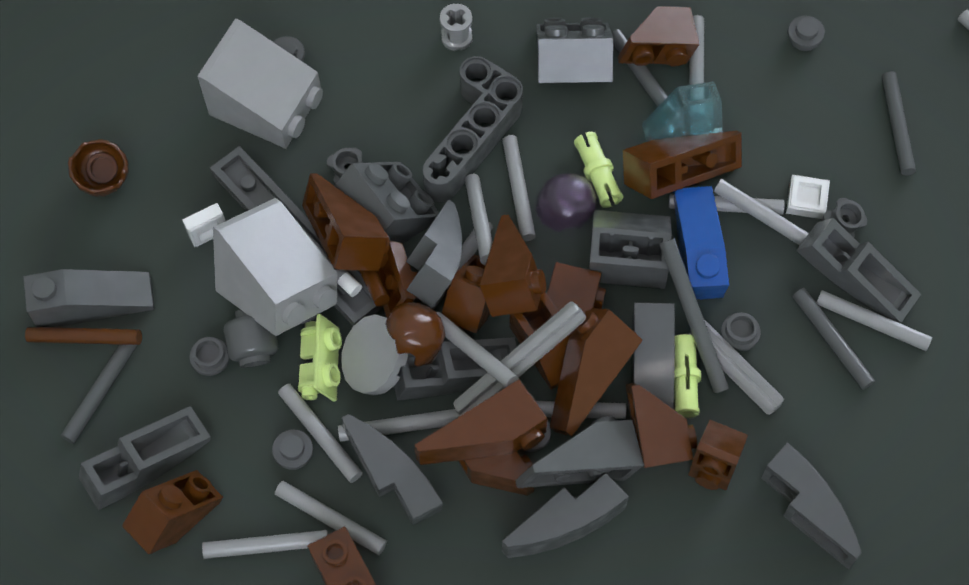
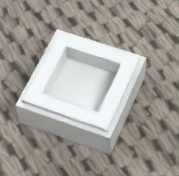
M792 175L786 214L823 219V215L827 210L830 180Z
M215 203L182 219L193 246L197 247L213 239V227L225 222V218L218 203Z

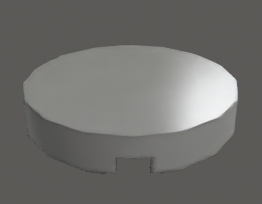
M371 315L362 318L352 327L345 339L341 368L346 382L355 391L373 396L386 393L400 379L397 376L400 367H405L408 353H397L395 340L388 334L386 328V317Z

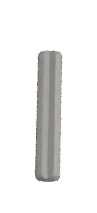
M705 321L722 370L766 414L770 415L782 405L784 401L783 396Z

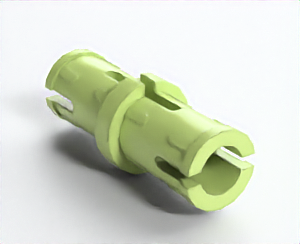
M586 132L590 147H587L582 134L574 140V145L585 165L583 169L584 175L588 181H592L601 207H612L607 192H610L615 205L621 202L624 196L620 192L612 174L614 169L610 159L605 158L596 133Z
M681 334L675 336L674 410L685 418H692L700 413L698 408V383L701 381V370L697 368L696 343L693 335Z

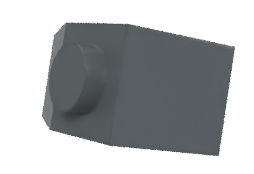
M61 269L23 276L26 311L36 327H60L155 310L149 272Z
M612 416L594 420L591 426L527 469L515 480L517 488L595 483L605 473L614 481L627 480L644 466L632 420L616 421L615 417Z

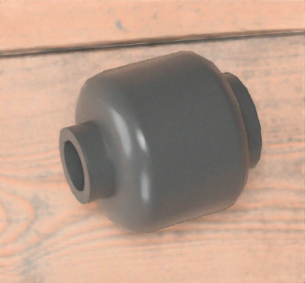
M242 310L235 311V318L229 320L224 325V336L229 359L239 362L241 368L256 367L270 363V357L278 351L277 336Z

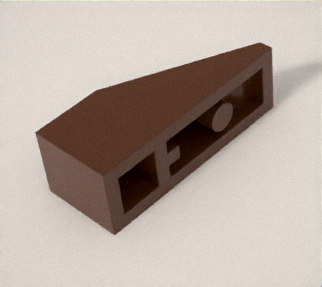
M737 130L654 139L623 150L624 185L650 199L742 167V133Z
M310 173L302 207L334 269L379 271L382 258L387 255L389 250V236L384 231L377 217L319 174Z
M502 215L479 284L491 317L537 311L541 294L546 291L544 272L541 269H537L532 253L509 215Z
M591 308V310L585 311L586 320L576 328L568 339L550 422V428L556 433L573 436L643 341L609 309Z
M518 379L414 445L416 459L420 465L513 454L521 448L529 450L544 439V433L547 430V417Z

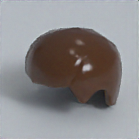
M104 139L81 143L74 154L68 159L71 180L80 191L91 196H107L114 193L122 186L129 173L128 161L124 152L117 144Z
M408 302L396 306L385 322L388 334L395 340L397 353H410L414 355V364L416 366L431 363L440 351L446 336L441 317L432 309L419 303Z

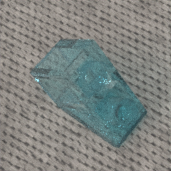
M715 82L676 87L642 123L646 142L654 139L723 132L722 101Z

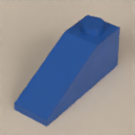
M712 186L689 187L673 191L679 252L696 299L723 298L729 287L725 244Z

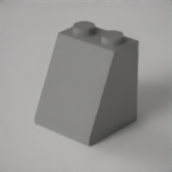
M236 18L197 76L210 116L287 149L293 138L296 139L300 136L305 125L306 116L311 109L318 107L323 95L317 71Z
M277 198L213 227L215 291L244 313L253 317L256 322L275 336L337 304L338 272Z

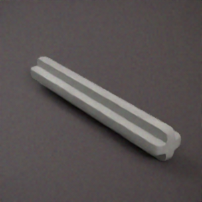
M573 301L569 302L500 362L520 377L586 320L585 313ZM487 372L454 401V407L460 415H463L506 387Z

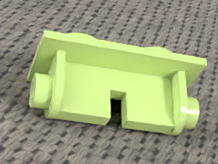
M317 314L316 321L305 323V328L301 330L300 358L303 360L313 358V362L300 364L298 391L302 393L301 398L304 400H316L318 394L321 393L334 402L337 401V386L340 384L341 378L338 368L339 349L342 345L340 328L321 314Z

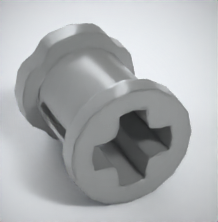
M456 3L450 4L443 8L440 13L442 44L452 51L464 50L472 43V29L470 26L472 25L473 17L467 6Z

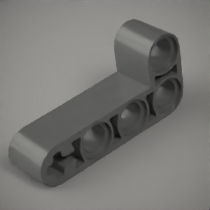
M480 56L467 58L460 66V92L462 97L472 106L423 165L424 191L435 202H446L457 194L465 184V177L475 172L522 113L523 85L521 81ZM472 79H481L482 81L473 82V81H471V80H472ZM510 97V98H513V99H512V100H509V101H504V100H501L500 98ZM481 123L491 124V126L481 127L478 125ZM460 149H466L470 151L466 154L456 153V151Z

